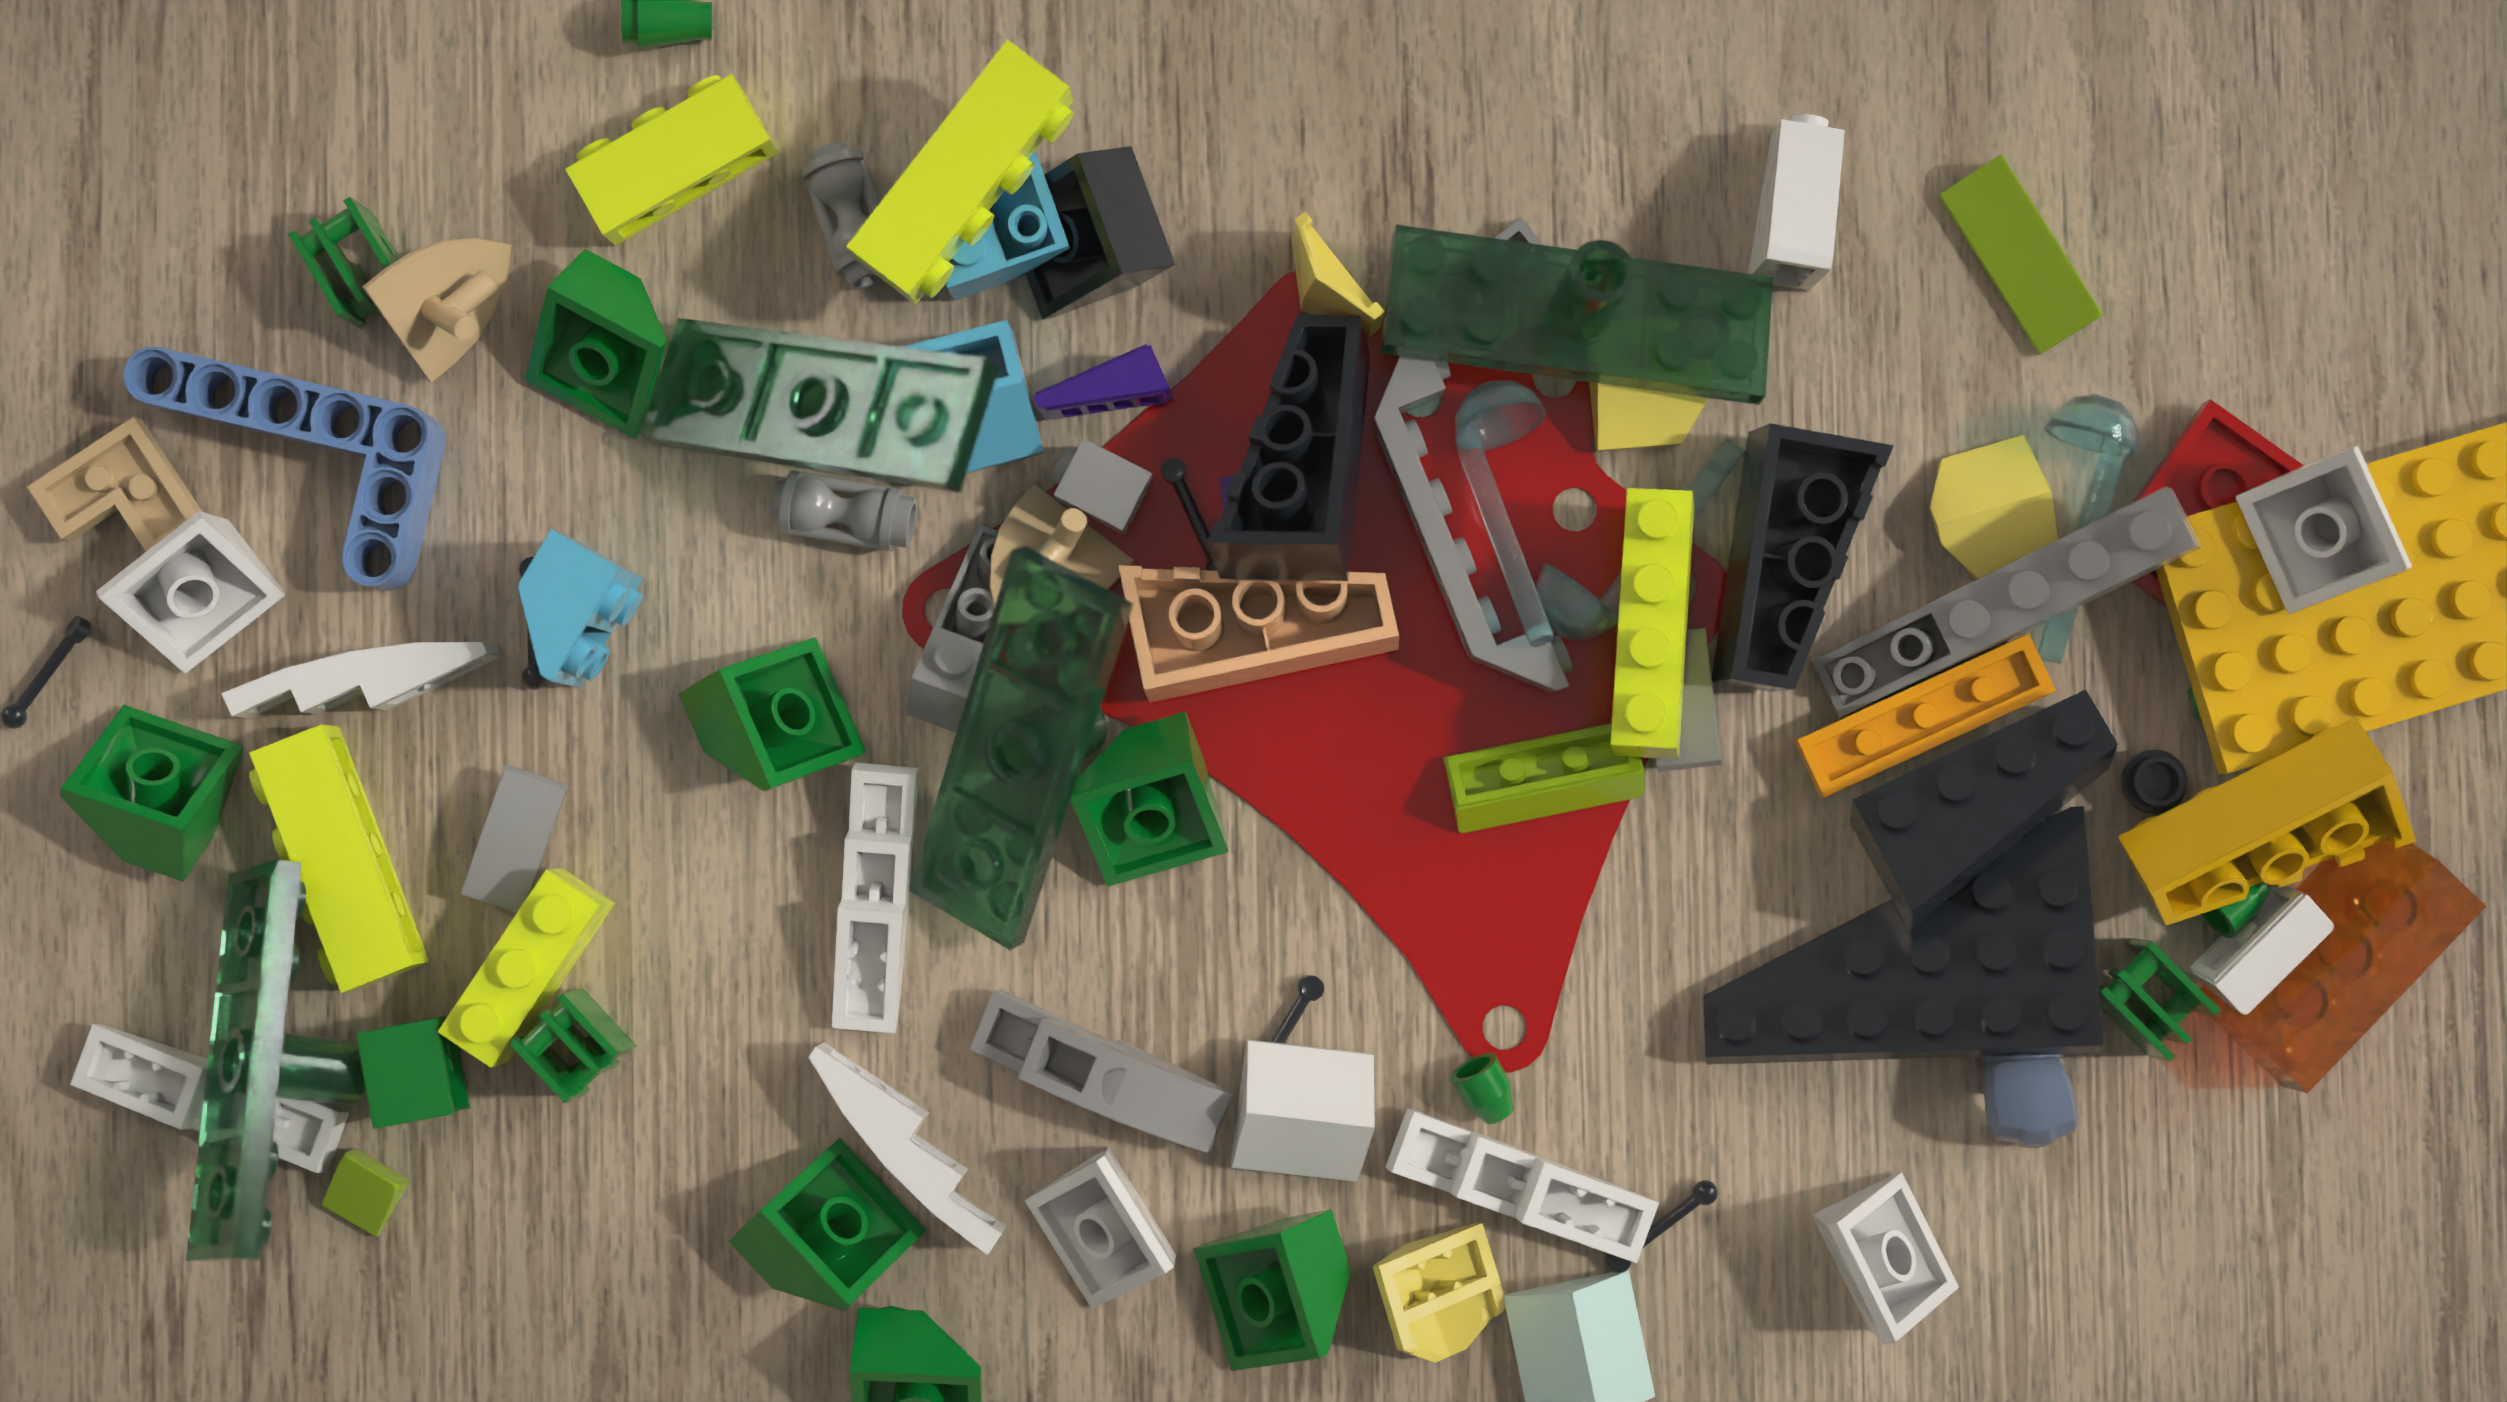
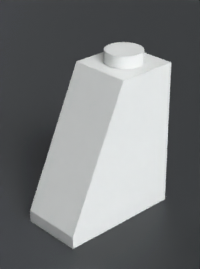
M1811 114L1791 115L1790 120L1781 119L1771 133L1747 281L1810 291L1831 270L1845 130L1828 127L1829 120Z

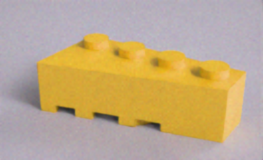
M2356 717L2336 727L2323 729L2310 740L2276 757L2266 758L2261 764L2255 765L2251 770L2217 787L2206 788L2196 794L2193 799L2159 816L2146 818L2133 829L2118 836L2133 871L2166 926L2244 900L2247 897L2250 886L2264 882L2270 885H2277L2280 888L2303 880V870L2306 867L2333 858L2339 867H2343L2364 860L2365 851L2363 848L2387 840L2391 842L2395 849L2417 842L2394 772Z

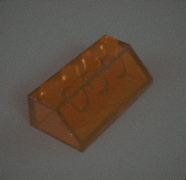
M2387 840L2363 848L2365 851L2364 860L2339 867L2333 858L2321 862L2304 879L2296 890L2307 894L2333 922L2334 928L2250 1013L2244 1015L2234 1010L2204 985L2200 988L2221 1010L2216 1016H2209L2282 1087L2309 1093L2487 907L2439 860L2414 844L2410 843L2395 849L2391 842Z

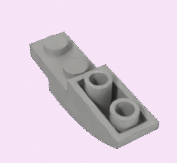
M1002 989L992 992L969 1050L1018 1072V1079L1050 1094L1138 1130L1206 1153L1210 1152L1234 1095V1092L1125 1041L1118 1040L1113 1042Z

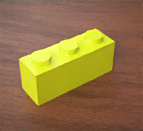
M733 74L723 79L719 75H714L699 81L687 91L688 99L667 111L664 107H657L643 113L632 122V131L612 142L610 139L604 138L587 145L577 153L576 158L578 161L565 168L602 235L613 245L621 244L779 153Z
M564 868L546 869L438 1030V1033L491 1068L510 1062L516 1051L509 1043L514 1038L527 1035L539 1019V1015L545 1010L615 905V902Z

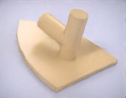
M481 238L443 240L413 250L386 267L362 286L430 383L452 367L478 341L493 317L507 281L511 244Z
M1033 483L1017 501L1001 525L990 557L989 590L996 622L1034 624L1068 616L1094 603L1121 577L1118 565L1130 566L1134 560L1087 524L1086 516L1082 511L1075 508H1065Z

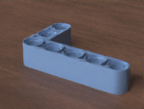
M145 347L137 350L129 357L124 367L123 380L125 386L135 399L176 414L365 457L342 551L343 567L346 574L354 582L381 591H394L402 588L411 580L416 570L446 446L444 429L434 417L406 404L161 347ZM169 364L173 371V381L165 392L157 395L153 388V378L161 367ZM232 379L235 385L234 398L226 407L218 409L214 402V392L221 382ZM294 393L297 399L295 415L289 421L280 424L275 415V407L284 395ZM355 407L360 416L357 430L351 436L341 438L336 429L338 417L344 410ZM417 421L422 430V438L419 445L413 450L403 453L398 445V434L406 424ZM402 483L407 493L406 502L397 513L388 515L383 507L385 491L393 484ZM385 544L391 553V564L384 574L374 577L368 568V557L376 546Z

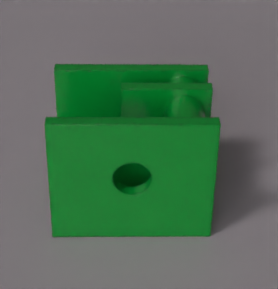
M348 197L343 200L347 206L345 210L325 222L320 221L316 217L308 221L313 229L303 235L296 230H293L288 235L336 315L361 328L366 325L363 319L364 316L371 312L381 316V313L362 288L368 282L367 278L359 266L347 259L338 242L360 229L384 269L399 260L400 257L373 212L353 198ZM324 250L327 251L331 260L335 264L336 268L338 269L339 273L341 274L342 278L344 279L345 283L347 284L348 288L353 294L352 296H349L343 284L339 280L338 276L336 275L335 271L333 270L332 266L330 265L329 261L324 255Z
M2129 938L2125 944L2137 957L2125 969L2113 967L2108 972L2113 980L2107 986L2099 985L2100 1009L2147 1056L2170 1062L2175 1055L2162 1041L2165 1039L2187 1045L2192 1038L2179 1024L2191 1012L2216 1016L2221 1010L2152 940ZM2154 974L2174 993L2162 1007L2141 987ZM2126 1001L2146 1021L2145 1024L2124 1005Z
M584 988L562 993L557 998L560 1004L557 1007L544 1010L539 1015L542 1021L527 1035L514 1038L509 1043L564 1103L586 1095L591 1090L587 1086L601 1072L610 1070L620 1063L616 1059L618 1056L631 1052L637 1047ZM578 1021L591 1036L585 1037L573 1024ZM558 1038L580 1059L572 1068L551 1048V1045Z
M448 1015L356 1033L373 1129L455 1114V1111L471 1108L461 1049L458 1045L438 1033Z

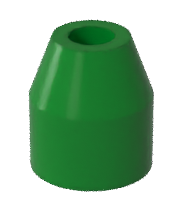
M2264 882L2250 886L2246 899L2201 915L2217 933L2226 938H2233L2257 918L2269 895L2268 887Z
M1484 1053L1475 1056L1461 1064L1451 1074L1450 1079L1464 1105L1486 1124L1500 1122L1513 1112L1511 1082L1494 1053Z

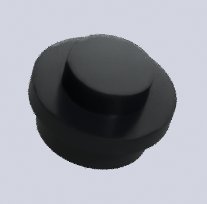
M2147 750L2136 754L2127 762L2121 776V787L2127 801L2136 809L2145 813H2164L2176 807L2183 799L2187 789V775L2181 762L2172 754L2162 750Z

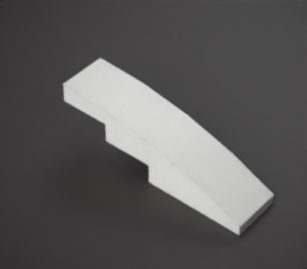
M415 642L362 649L283 668L221 694L232 717L250 719L295 699L302 713L320 715L363 694L370 708L388 711L501 658L502 655L497 645L485 642Z
M855 762L852 768L849 831L844 843L842 900L837 912L832 1028L896 1033L910 901L919 768Z
M92 1024L70 1083L72 1086L177 1129H195L246 1151L261 1150L315 1173L328 1172L350 1111L230 1066L101 1024Z
M823 1042L815 1046L808 1058L843 1115L881 1163L930 1212L988 1256L1007 1226L954 1191L968 1169L916 1134L930 1112L827 1043Z
M1407 1108L1385 1167L1392 1173L1449 1192L1456 1198L1508 1215L1523 1224L1634 1263L1638 1262L1659 1202L1410 1108Z

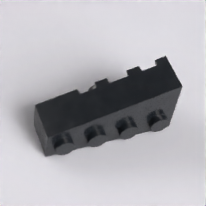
M1361 315L1296 316L1269 385L1271 391L1262 416L1256 417L1249 435L1250 446L1240 472H1234L1226 492L1228 502L1220 522L1214 523L1207 540V545L1220 579L1348 581L1370 365V352Z
M1771 423L1748 432L1713 663L1712 682L1768 692L1795 689L1826 613L1823 609L1835 580H1839L1849 557L1846 555L1859 521L1865 518L1873 495L1870 494L1881 468L1887 464L1894 445Z
M2086 689L1852 799L1850 824L1909 932L1928 918V914L1947 898H1952L1972 882V878L1999 856L2002 857L2021 841V838L2042 820L2051 817L2110 768L2118 743Z

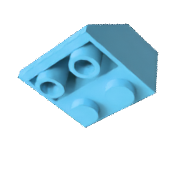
M1036 151L1029 158L1034 163V167L1023 185L1012 195L1004 191L989 210L994 214V219L985 234L973 246L964 242L949 261L955 268L946 285L955 301L1013 281L1070 248Z
M1008 320L882 352L897 413L922 485L1045 453L1015 336Z
M553 529L549 531L517 586L540 675L551 682L580 687L584 679L593 681L604 667L611 651L605 644L617 623L625 626L637 611L643 598V594L637 591L644 578L581 541Z

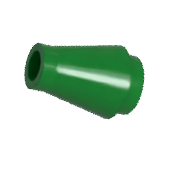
M621 0L622 44H638V51L696 40H712V2L696 0Z

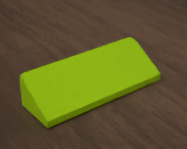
M2002 155L1992 159L1938 195L2038 355L2102 317L2103 314Z
M1612 723L1447 756L1443 757L1457 828L1460 833H1466L1639 798L1645 794V771L1641 757L1614 756L1610 745Z

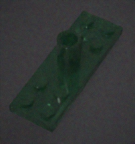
M1396 224L1392 234L1381 353L1759 405L1766 396L1773 277L1633 258L1621 246L1607 240L1590 241L1576 250Z
M678 318L640 436L659 446L960 493L999 367L983 357Z
M1027 546L1011 551L908 890L1008 950H1012L1025 942L1083 759L1097 752L1106 740L1107 721L1101 709V703L1134 604Z
M275 859L228 875L186 1261L227 1262L260 1260L261 1248L268 1242L272 1225L271 1212L265 1205L268 1181L275 1175L279 1158L277 1143L272 1141L277 1098L355 1105L361 1099L365 1090L358 1041L284 1033L288 987L294 981L299 967V950L296 945H293L295 921L301 916L306 901V887L304 882L300 881L302 864L300 862Z

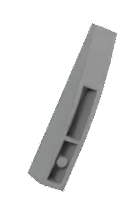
M2164 487L1816 658L1812 662L1839 718H1842L2078 608L2202 548V545L2174 490Z

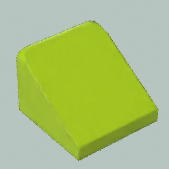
M354 1149L345 1152L341 1158L322 1206L378 1237L411 1180L360 1150Z

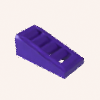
M1147 344L1036 392V395L1033 396L1045 420L1156 405L1174 400L1151 345L1147 346Z

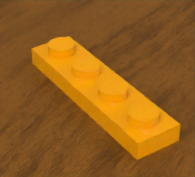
M2028 633L1793 740L1819 797L1825 798L2054 693L2056 689Z

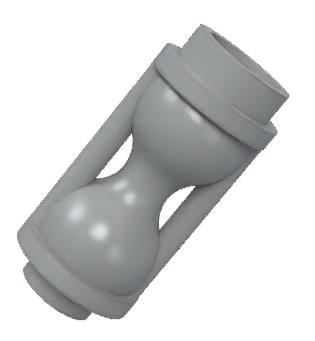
M844 142L823 145L810 153L811 161L804 165L801 171L836 274L839 277L845 278L849 289H861L879 284L883 280L857 261L846 247L868 219L861 210L860 201L862 196H864L870 215L879 205L862 151L859 149H847ZM827 206L837 215L838 227L836 231Z
M791 470L785 482L776 481L770 502V517L779 519L781 533L892 552L895 546L909 548L914 535L918 503L917 498L903 496V490L899 488ZM832 490L858 495L854 498L845 499L835 495ZM832 523H840L847 526L852 532L826 528V526Z

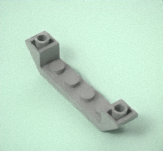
M1420 329L1409 334L1374 417L1372 427L1468 659L1549 693L1556 692L1569 686L1564 674L1573 671L1570 657L1559 635L1549 639L1547 631L1543 626L1496 646L1492 634L1500 632L1501 626L1495 610L1487 595L1479 599L1475 595L1468 575L1477 572L1471 552L1463 537L1455 540L1452 539L1443 518L1452 513L1447 494L1439 478L1428 481L1419 460L1420 457L1428 454L1421 431L1414 419L1404 423L1401 416L1404 412L1441 398L1446 389L1442 380L1451 376L1448 363L1439 343L1435 341L1427 344Z

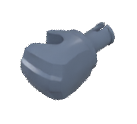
M2062 1054L1983 1057L1984 1064L1981 1065L1980 1072L1981 1094H1984L1988 1127L1996 1140L2013 1142L2022 1148L2038 1149L2050 1145L2056 1139L2076 1131L2077 1109L2071 1081L2059 1058H2062Z

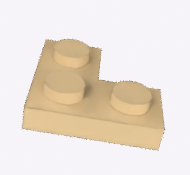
M137 417L127 420L27 486L60 539L69 542L119 511L144 551L147 552L198 511L202 512L144 421Z

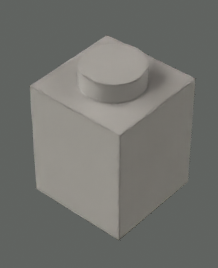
M1083 438L1076 451L1068 447L1064 450L1053 470L1050 481L1058 485L1054 497L1059 503L1069 508L1078 509L1085 516L1125 536L1154 479L1151 472Z

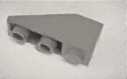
M980 524L912 674L906 715L963 736L967 735L1011 625V623L996 622L989 590L990 557L998 531Z

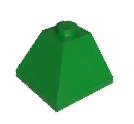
M584 249L547 287L524 379L633 439H636L642 431L667 343L641 278Z
M816 637L720 668L678 694L703 752L763 792L867 753Z
M123 705L62 785L60 796L122 861L183 882L213 840L243 755V745Z
M1186 711L1124 729L1068 787L1069 799L1107 887L1229 852L1204 757Z
M839 1137L760 1209L728 1242L772 1289L845 1311L927 1230Z
M1332 1209L1287 1217L1193 1248L1231 1371L1319 1359L1328 1354L1351 1273Z
M896 1306L883 1308L859 1307L849 1368L852 1402H983L981 1366L923 1310H906Z

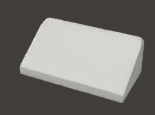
M2272 885L2268 889L2269 895L2255 920L2250 922L2233 938H2226L2221 935L2189 967L2188 972L2193 978L2234 1010L2244 1015L2250 1013L2334 928L2333 922L2307 894L2289 886L2279 888L2277 885Z

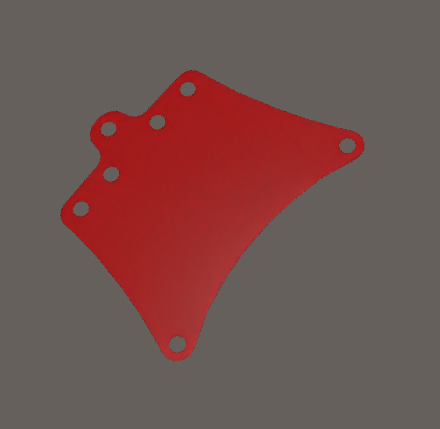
M1296 271L1287 273L1278 280L1216 347L1187 376L1170 389L1174 400L1150 406L1103 447L1111 453L1151 472L1154 479L1125 536L1086 516L1087 524L1134 560L1130 566H1142L1143 569L1173 570L1174 567H1195L1206 570L1208 559L1173 484L1163 479L1161 465L1166 459L1171 457L1179 458L1183 461L1186 468L1184 480L1209 533H1211L1214 523L1220 522L1224 512L1220 477L1233 476L1235 471L1240 472L1250 446L1249 435L1256 417L1262 416L1271 393L1269 387L1296 316L1301 313ZM1384 313L1379 330L1370 337L1366 336L1370 352V365L1349 572L1386 574L1399 633V650L1149 703L1143 687L1120 577L1094 603L1068 616L1034 624L1011 623L993 671L1040 683L1109 715L1130 727L1186 711L1204 757L1208 774L1238 794L1288 833L1347 889L1408 958L1449 1026L1472 1058L1484 1053H1494L1505 1072H1514L1528 1067L1542 1054L1549 1039L1559 996L1584 914L1614 835L1631 799L1460 833L1457 828L1443 757L1612 723L1627 490L1600 468L1592 451V433L1594 429L1586 344L1582 340L1560 329L1539 326L1521 330L1507 340L1491 356L1476 362L1457 361L1444 354L1451 376L1442 380L1446 389L1439 409L1427 417H1415L1404 412L1401 414L1405 423L1414 419L1421 431L1428 454L1420 457L1419 460L1428 481L1439 478L1447 494L1452 513L1443 518L1452 539L1455 540L1463 537L1471 552L1477 572L1468 575L1477 599L1487 595L1495 610L1501 626L1500 632L1492 634L1496 646L1544 626L1549 639L1557 635L1562 639L1570 657L1573 671L1564 674L1569 686L1549 693L1468 659L1372 427L1374 417L1409 334L1413 333ZM1549 355H1561L1569 359L1577 373L1573 389L1567 395L1559 398H1549L1541 394L1533 381V371L1536 364L1543 357ZM1057 484L1046 491L1055 500L1054 493L1058 487ZM1569 488H1581L1594 498L1597 506L1596 516L1593 523L1586 529L1569 531L1562 528L1555 520L1553 504L1556 497L1562 491ZM1003 522L992 529L999 531ZM1692 542L1691 572L1696 580V592L1692 600L1689 601L1687 630L1706 628L1709 646L1719 629L1727 572L1713 557ZM970 544L919 575L910 584L903 598L902 619L907 633L922 648H925L933 630L925 616V604L935 591L951 589ZM1641 757L1643 767L1645 768L1649 758ZM1499 1006H1511L1519 1010L1527 1024L1523 1041L1516 1047L1508 1050L1491 1046L1483 1033V1021L1486 1015L1493 1008Z

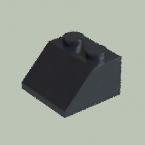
M1132 146L1077 153L1044 174L1070 248L1026 273L1042 320L1054 318L1133 289L1175 265Z

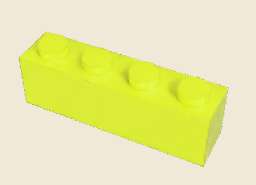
M1007 39L846 247L852 256L916 305L924 294L931 298L934 297L952 275L955 267L949 261L963 243L966 242L968 245L973 246L991 225L994 214L989 210L1004 191L1010 195L1014 194L1026 181L1034 167V163L1029 158L1045 139L1052 144L1061 136L1071 122L1074 112L1069 107L1074 101L1070 86Z
M1627 488L1610 744L1614 756L1679 760L1695 509L1693 491Z
M321 724L249 752L255 769L249 772L252 788L258 800L263 805L269 804L278 827L272 831L273 842L281 860L286 865L292 864L300 885V888L295 890L297 906L304 920L310 925L315 924L323 945L318 950V959L327 980L331 984L337 983L340 992L345 993L363 989L429 963L428 955L340 726Z

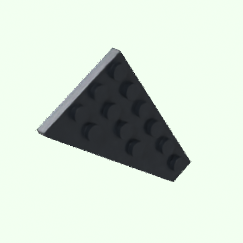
M2084 806L2069 807L2040 822L2024 835L2016 846L2002 857H1997L1972 878V882L1952 898H1947L1930 912L1928 918L1911 932H1909L1893 900L1890 899L1704 995L1705 1058L1707 1065L2102 1053L2103 1034Z

